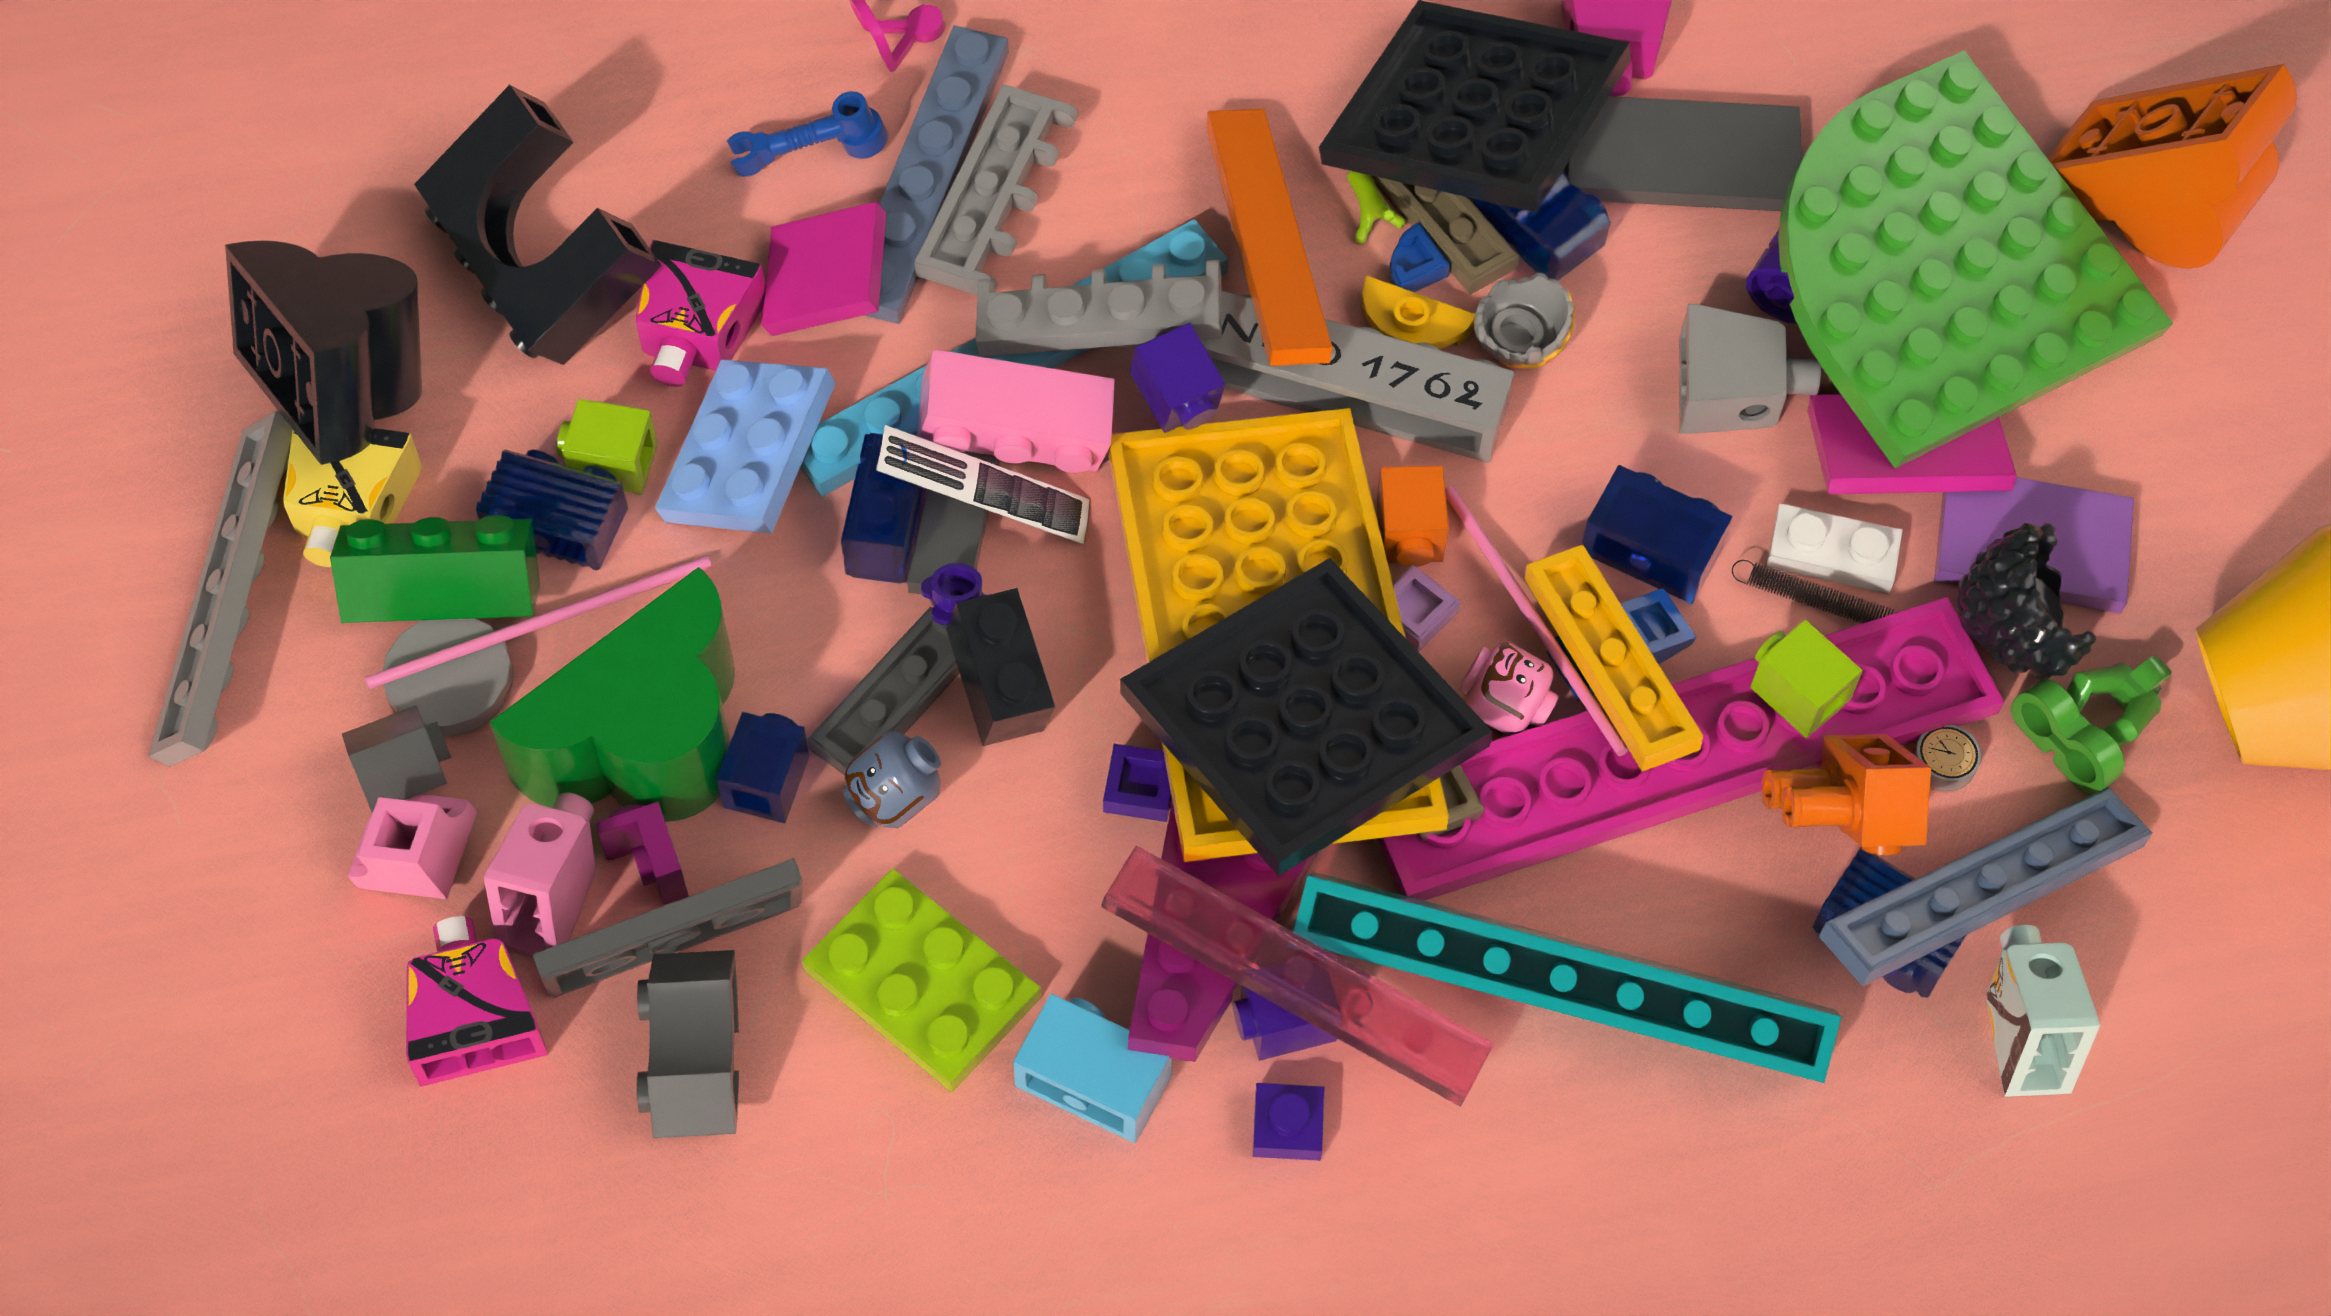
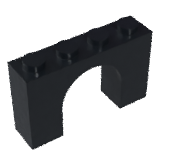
M509 84L414 185L428 204L425 208L427 217L439 229L447 233L456 245L452 250L455 258L467 270L475 274L484 286L481 290L483 299L492 309L503 315L513 330L509 335L513 343L531 358L542 356L564 365L662 265L633 224L596 208L551 255L536 264L526 267L522 266L516 254L513 237L517 210L531 186L574 142L545 102Z

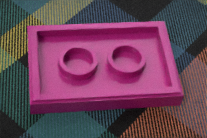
M1841 394L1810 395L1807 411L1828 494L2013 491L2017 474L1999 417L1895 469Z

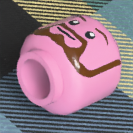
M1509 642L1499 643L1493 650L1483 646L1459 687V691L1466 694L1465 702L1482 721L1508 736L1523 732L1529 723L1536 727L1544 725L1559 697L1558 694L1549 690L1553 680L1552 667Z

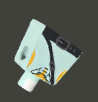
M2032 925L2011 927L2000 935L1999 940L2002 953L1987 991V1006L2004 1096L2071 1094L2100 1028L2099 1019L2074 947L2065 942L2043 943L2039 929Z

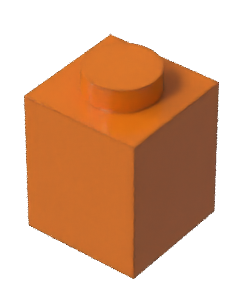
M1443 466L1381 467L1377 493L1378 525L1387 562L1400 563L1408 567L1412 565L1419 567L1430 562H1443L1449 531Z

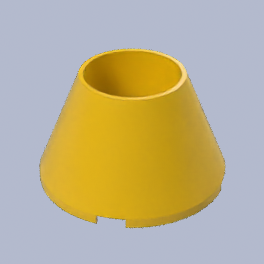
M2331 524L2314 530L2195 629L2198 645L2214 694L2242 764L2331 770Z

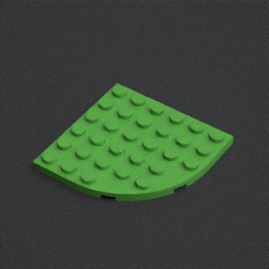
M1965 50L1879 87L1845 107L1818 133L1798 163L1787 187L1781 209L1778 238L1781 272L1788 273L1789 283L1794 295V299L1790 303L1794 318L1807 345L1825 373L1895 469L2163 336L2173 325V322Z

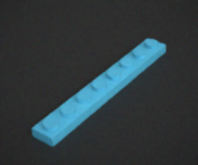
M1193 219L1103 269L1106 271L1107 283L1150 280L1152 279V265L1165 264L1167 275L1172 277L1206 275V261L1219 260L1222 276L1227 273L1228 258L1199 223ZM1092 275L1072 286L1091 284ZM976 338L951 351L980 357L976 346ZM1090 348L986 356L985 358L1054 369ZM927 365L818 424L800 468L821 497L877 467L885 425L917 436L921 382Z

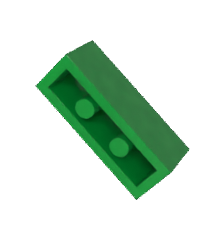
M491 515L478 521L448 522L443 518L429 517L420 519L415 523L384 524L374 519L360 520L350 525H340L330 555L341 623L530 617L534 614L540 587L532 519H512L504 515Z

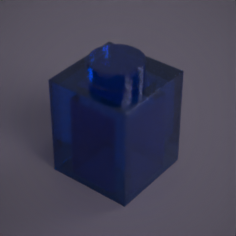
M742 712L717 777L723 807L786 823L810 757L805 728L798 726L793 720L780 714L766 713L758 716Z

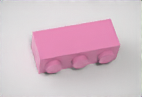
M933 349L921 382L917 437L961 453L968 451L994 455L997 459L1007 463L1032 461L1055 465L1058 469L1070 473H1080L1087 470L1097 472L1111 445L1115 379Z

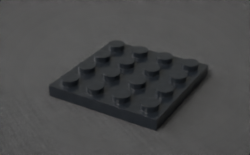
M1418 0L1320 144L1322 165L1537 213L1631 61L1630 42Z
M1331 558L1120 679V694L1277 876L1285 873L1490 746L1492 730Z

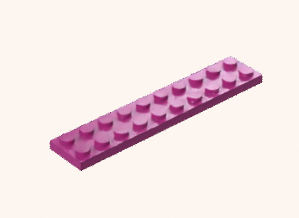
M1945 597L1825 635L1830 642L1860 667L1863 672L1851 701L1807 739L1750 688L1759 664L1753 658L1671 684L1703 734L1701 749L1697 752L1642 772L1629 750L1623 756L1616 754L1590 713L1586 711L1491 741L1488 748L1460 764L1485 809L1480 819L1471 822V818L1464 821L1463 826L1439 836L1435 834L1427 836L1424 842L1419 833L1377 838L1400 894L1425 901L1762 791V776L1766 769H1819L1822 764L1823 735L1887 734L1900 745L1919 740L1923 733L1950 724L1960 727L1997 715L2004 704V700L1968 633L1963 629L1960 618L1949 598Z

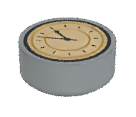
M1952 724L1923 733L1913 751L1915 756L1931 767L1930 787L1940 791H1956L1967 786L1972 781L1981 763V749L1977 740L1967 730Z

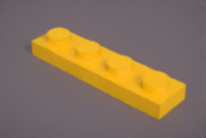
M1582 544L1526 564L1525 581L1641 771H1646L1699 751L1703 740L1702 732L1584 545Z

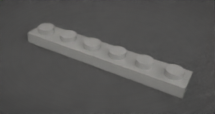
M274 411L246 427L241 433L148 757L170 767L204 752L213 741L217 731L218 721L214 718L220 694L229 684L233 674L234 666L230 658L235 640L241 634L248 621L249 608L245 606L251 583L257 578L264 564V553L261 552L266 530L277 516L279 500L276 499L281 477L288 468L293 429L278 411Z

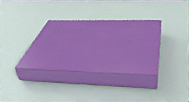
M2016 477L2013 491L1943 492L1934 581L1959 585L1963 575L1969 573V569L1976 561L1977 555L1985 552L1987 546L1994 540L2002 538L2005 532L2018 529L2024 523L2041 527L2046 522L2051 523L2056 528L2054 534L2058 542L2050 553V560L2046 564L2061 572L2060 603L2121 614L2127 604L2134 498Z

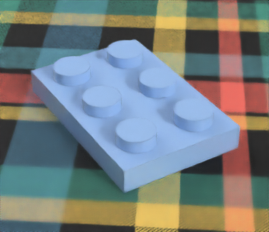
M721 359L655 506L663 521L667 523L772 534L836 382L829 370L819 367Z

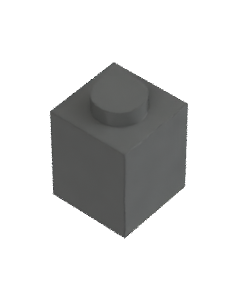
M417 705L342 733L348 756L372 813L378 797L406 800L447 784L439 762L451 758L438 722L436 721L424 726Z

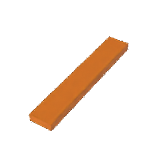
M1265 109L1208 111L1206 129L1269 365L1330 363L1333 346Z

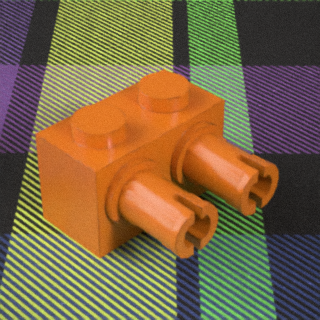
M1887 734L1823 735L1822 764L1819 769H1766L1763 773L1761 786L1764 805L1768 809H1781L1783 821L1788 827L1838 826L1841 832L1847 834L1858 843L1863 851L1877 855H1896L1902 852L1903 846L1926 845L1931 767Z

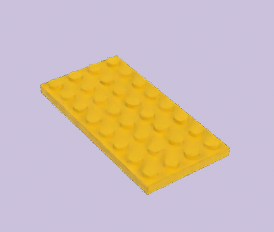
M1350 408L1207 423L1189 430L1179 426L1166 433L1161 428L1112 434L1108 455L1147 663L1329 558L1336 563L1406 638ZM1162 743L1184 862L1257 853ZM1440 777L1332 844L1447 830L1449 814Z

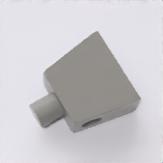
M1688 304L1679 336V433L1695 434L1771 428L1778 424L1786 394H1818L1821 365L1817 359L1786 357V327L1780 321L1698 304Z

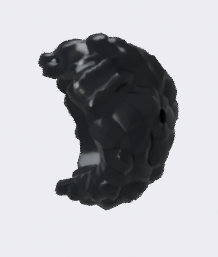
M2046 522L2041 527L2024 523L2018 529L2005 532L2002 538L1996 539L1988 545L1985 552L1977 555L1976 561L1969 569V573L1963 575L1958 586V608L1962 611L1960 622L1963 629L1973 635L1983 648L1988 649L1997 663L2007 665L2014 673H2025L2029 670L2031 675L2039 679H2048L2051 676L2067 674L2070 667L2077 665L2082 657L2091 651V645L2096 642V636L2093 632L2086 631L2082 634L2072 635L2070 630L2062 627L2064 613L2060 605L2059 594L2062 575L2059 570L2046 564L2050 560L2049 555L2057 545L2058 540L2054 534L2056 528L2051 523Z

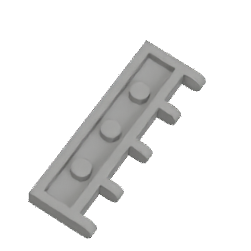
M1002 84L914 262L916 276L975 295L978 293V280L991 278L994 289H996L997 282L995 279L985 273H981L991 252L1002 256L1012 255L1017 242L1013 236L1001 230L1012 207L1024 211H1032L1038 201V195L1032 189L1024 187L1023 184L1033 163L1047 167L1055 165L1060 152L1054 145L1044 141L1053 123L1063 127H1072L1078 117V111L1074 106Z
M1207 260L1206 275L1167 278L1165 264L1152 265V279L1107 283L1105 269L1092 270V282L1089 285L1047 288L1045 274L1032 275L1031 289L995 292L991 278L979 279L976 318V346L980 357L1144 344L1189 322L1199 339L1222 338L1220 261Z

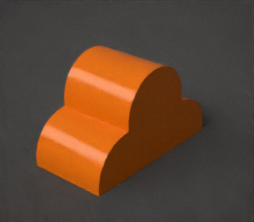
M2279 64L2094 100L2047 159L2092 218L2104 221L2115 220L2123 235L2140 252L2159 263L2171 267L2185 269L2202 267L2212 262L2218 256L2275 180L2279 170V156L2273 139L2291 117L2295 109L2297 100L2295 84L2285 64Z

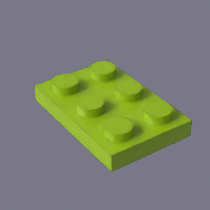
M893 868L802 959L803 969L807 974L951 1093L1042 998L1039 985Z

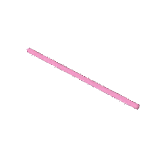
M1453 486L1447 487L1445 489L1447 500L1616 754L1618 756L1625 755L1628 752V748L1456 489Z
M705 556L364 677L368 689L378 687L684 578L697 567H700L702 570L711 568L709 558Z

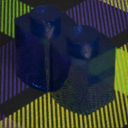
M1564 170L1537 213L1474 199V204L1505 240L1514 246L1521 258L1537 273L1545 274L1548 279H1561L1605 246L1611 223L1605 206L1596 196L1586 194L1579 188L1570 185Z

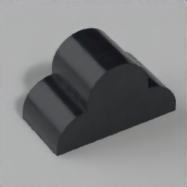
M244 241L225 245L234 355L321 465L341 461L360 453L370 445L374 438V420L397 415L417 403L422 395L418 283L415 272L409 266L389 257L365 253H345L318 257L306 248L279 241Z

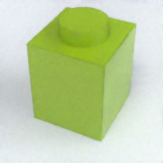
M578 398L571 421H563L557 439V454L565 460L570 482L642 495L658 445L651 410Z
M1805 619L1787 635L1782 631L1774 633L1760 647L1755 655V660L1759 664L1750 688L1807 739L1851 701L1863 670Z

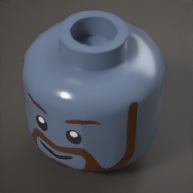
M888 731L874 740L846 765V785L843 790L845 800L854 814L870 826L876 827L881 825L896 829L902 827L939 796L941 779L937 769L941 765L940 758L935 749L922 737L915 736L910 738L900 732Z

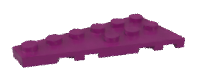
M1172 801L1129 1031L1128 1050L1196 1062L1229 1006L1234 989L1249 964L1253 965L1263 948L1264 938L1276 918L1280 919L1318 852L1280 876L1276 875L1258 853L1184 862Z

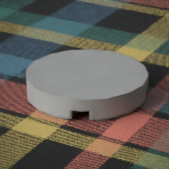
M475 618L419 621L398 636L386 654L383 671L494 632L495 630L490 625ZM504 641L386 683L384 688L389 704L395 713L417 705L424 726L437 721L443 736H455L478 729L499 713L506 702L504 697L509 691L510 684L512 687L514 671Z

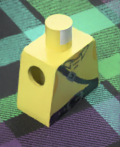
M375 428L372 442L363 451L347 459L321 465L295 431L292 430L284 490V507L295 532L301 536L308 537L303 551L306 559L319 566L331 567L330 555L340 525H350L366 519L379 520L384 524L395 522L422 469V463L411 433Z

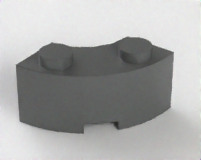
M735 950L653 954L649 978L638 980L637 985L639 1019L649 1020L650 1027L648 1071H641L637 1074L639 1113H651L653 1138L736 1134L739 1103V1070H734V1033L739 1032Z

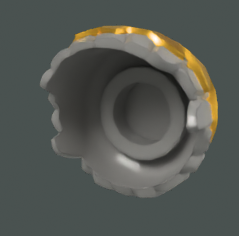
M1538 272L1531 278L1525 277L1519 281L1515 279L1508 281L1501 279L1491 288L1488 296H1484L1478 304L1474 315L1476 338L1481 347L1485 348L1489 354L1508 367L1518 369L1538 368L1553 361L1564 350L1574 328L1576 309L1570 292L1562 288L1558 280L1548 279L1543 273Z

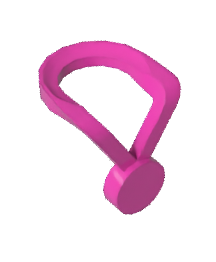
M849 0L851 8L860 24L866 31L871 33L879 53L890 72L898 68L916 40L919 42L934 41L942 35L945 29L942 13L933 5L917 6L909 13L907 20H876L865 0ZM905 33L891 53L884 34Z

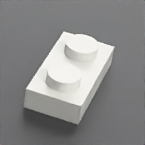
M1780 503L1775 516L1766 568L1769 566V568L1889 594L1895 580L1903 530Z

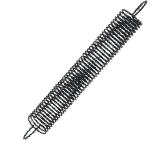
M1739 560L1732 566L1733 577L1741 583L1748 585L1750 581L1749 586H1751L1753 582L1752 587L1756 583L1755 588L1759 584L1758 589L1762 585L1761 590L1765 586L1764 591L1768 587L1767 592L1771 589L1770 593L1774 590V594L1777 591V595L1779 592L1780 596L1783 593V597L1786 594V598L1789 595V600L1792 597V601L1795 598V602L1798 599V603L1801 600V604L1804 601V605L1807 602V606L1810 603V607L1813 604V608L1816 606V609L1819 607V610L1822 608V611L1825 609V612L1828 610V613L1831 611V614L1835 610L1834 615L1837 614V616L1840 615L1842 617L1844 614L1843 618L1847 615L1846 619L1850 616V620L1853 617V621L1856 619V622L1859 620V623L1862 621V624L1872 621L1874 618L1878 619L1882 607L1880 605L1876 615L1879 604H1877L1874 611L1876 604L1874 603L1870 613L1873 602H1871L1867 611L1870 602L1868 601L1864 610L1867 600L1864 601L1862 606L1863 599L1859 605V598L1855 606L1857 597L1852 605L1853 596L1849 604L1851 594L1847 600L1848 593L1844 599L1845 592L1841 598V591L1837 599L1838 590L1834 598L1836 589L1832 594L1833 588L1829 593L1830 587H1828L1826 592L1827 586H1825L1823 591L1824 585H1822L1819 592L1821 586L1819 584L1816 591L1818 583L1814 587L1815 582L1811 586V581L1808 585V580L1805 584V579L1802 583L1801 578L1798 584L1799 577L1796 580V576L1793 579V575L1790 578V574L1787 577V573L1785 576L1784 572L1781 575V571L1778 574V570L1775 573V569L1772 571V568H1770L1769 570V566L1766 569V565L1763 568V564L1760 567V563L1757 566V562L1754 565L1748 560ZM1747 561L1754 566L1747 583L1738 580L1734 576L1733 568L1738 562ZM1883 606V609H1882V611H1881V614H1880L1879 618L1882 617V614H1883V611H1884L1885 606ZM1886 607L1883 617L1886 616L1888 607Z

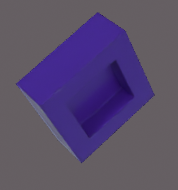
M1114 743L1103 798V812L1167 822L1172 795L1164 752Z
M1256 1083L1253 1157L1321 1161L1324 1087Z

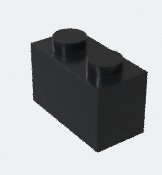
M1018 588L956 602L946 631L982 746L1044 731L1055 709V704Z

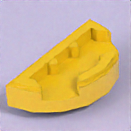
M1366 275L1362 291L1361 309L1365 314L1367 322L1381 334L1415 344L1427 343L1438 349H1443L1452 344L1458 346L1464 343L1474 330V313Z

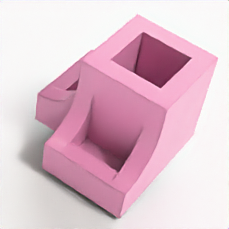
M419 794L406 800L378 797L372 816L368 819L348 878L359 889L447 899L474 824L477 810L467 799Z

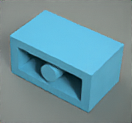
M1051 993L1013 1060L1014 1083L1016 1087L1136 1144L1172 1076V1058L1170 1056L1128 1050L1130 1029L1128 1030L1107 1020L1105 1014L1098 1007L1086 1000L1071 998L1069 1001H1066Z

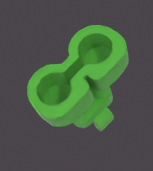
M2152 656L2134 670L2124 663H2118L2109 667L2077 672L2074 674L2067 690L2053 680L2042 679L2020 693L2013 700L2011 714L2017 726L2041 751L2048 753L2053 750L2055 752L2053 761L2057 768L2083 794L2090 796L2109 787L2123 774L2125 762L2119 747L2137 739L2150 721L2160 712L2161 700L2158 697V693L2161 690L2160 684L2165 682L2172 672L2158 657ZM2110 693L2125 710L2119 720L2104 729H2100L2097 726L2091 725L2080 712L2091 694Z

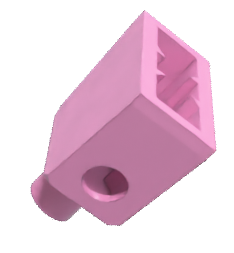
M561 793L557 796L552 808L534 803L524 805L484 875L495 938L502 939L508 951L533 957L532 954L570 940L596 868L590 829V820L594 813V808L582 796L574 793Z

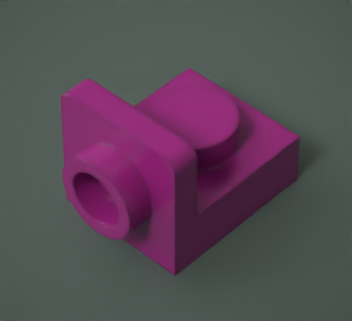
M659 802L646 806L638 804L624 806L614 811L608 818L600 820L595 824L606 859L614 860L633 853L643 886L656 882L664 905L689 897L682 869Z

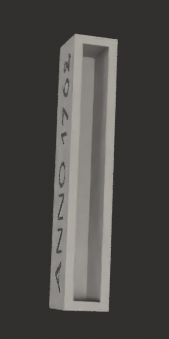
M1221 290L1222 338L1200 339L1224 380L1226 384L1224 389L1305 412L1350 408L1355 426L1487 463L1490 462L1509 405L1515 371L1501 368L1489 360L1465 358L1441 351L1431 344H1415L1383 335L1373 328L1353 327L1325 319L1333 346L1330 363L1270 366L1251 295L1241 296Z

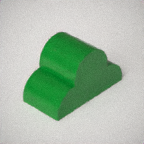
M697 567L489 722L509 778L522 794L538 804L551 808L557 796L561 793L577 794L587 799L591 804L610 794L622 807L634 804L646 806L659 802L665 822L692 817L707 809L721 796L729 783L733 770V751L722 706L732 690L735 667L721 600L716 586L700 567Z

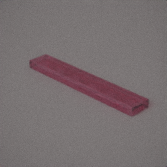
M1137 845L1103 898L1101 907L1459 1107H1461L1494 1045L1493 1042Z

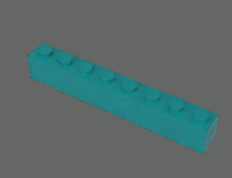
M1312 872L1307 876L1291 938L1293 942L1825 1083L1842 1017L1835 1009L1318 872Z

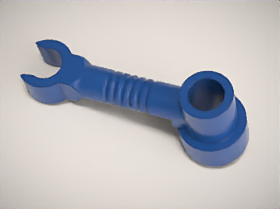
M849 91L835 99L832 105L833 114L816 119L814 122L809 121V123L800 124L797 127L793 126L792 129L787 128V130L784 129L771 134L764 132L755 134L739 132L732 135L727 140V143L735 155L751 151L748 155L731 161L737 174L747 177L758 173L764 165L772 163L777 156L837 138L842 143L845 151L850 156L859 159L869 158L884 148L888 133L880 115L868 106L865 97L859 92Z

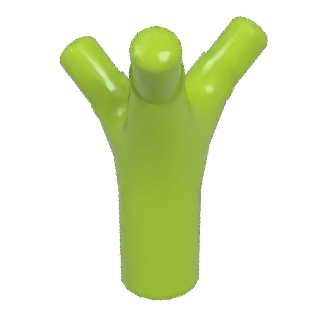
M1349 171L1347 180L1360 207V225L1354 240L1359 244H1364L1376 219L1386 220L1398 229L1403 228L1406 220L1386 203L1373 177Z

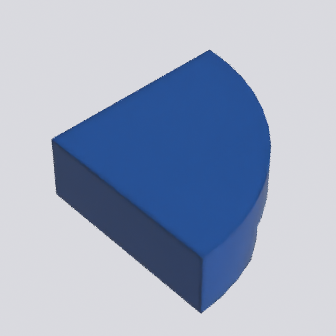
M1420 222L1407 229L1401 235L1399 243L1393 251L1389 268L1390 284L1412 292L1447 278L1450 264Z

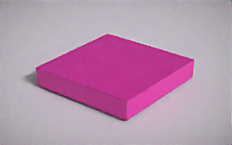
M877 201L771 227L762 326L771 336L879 311L886 212Z

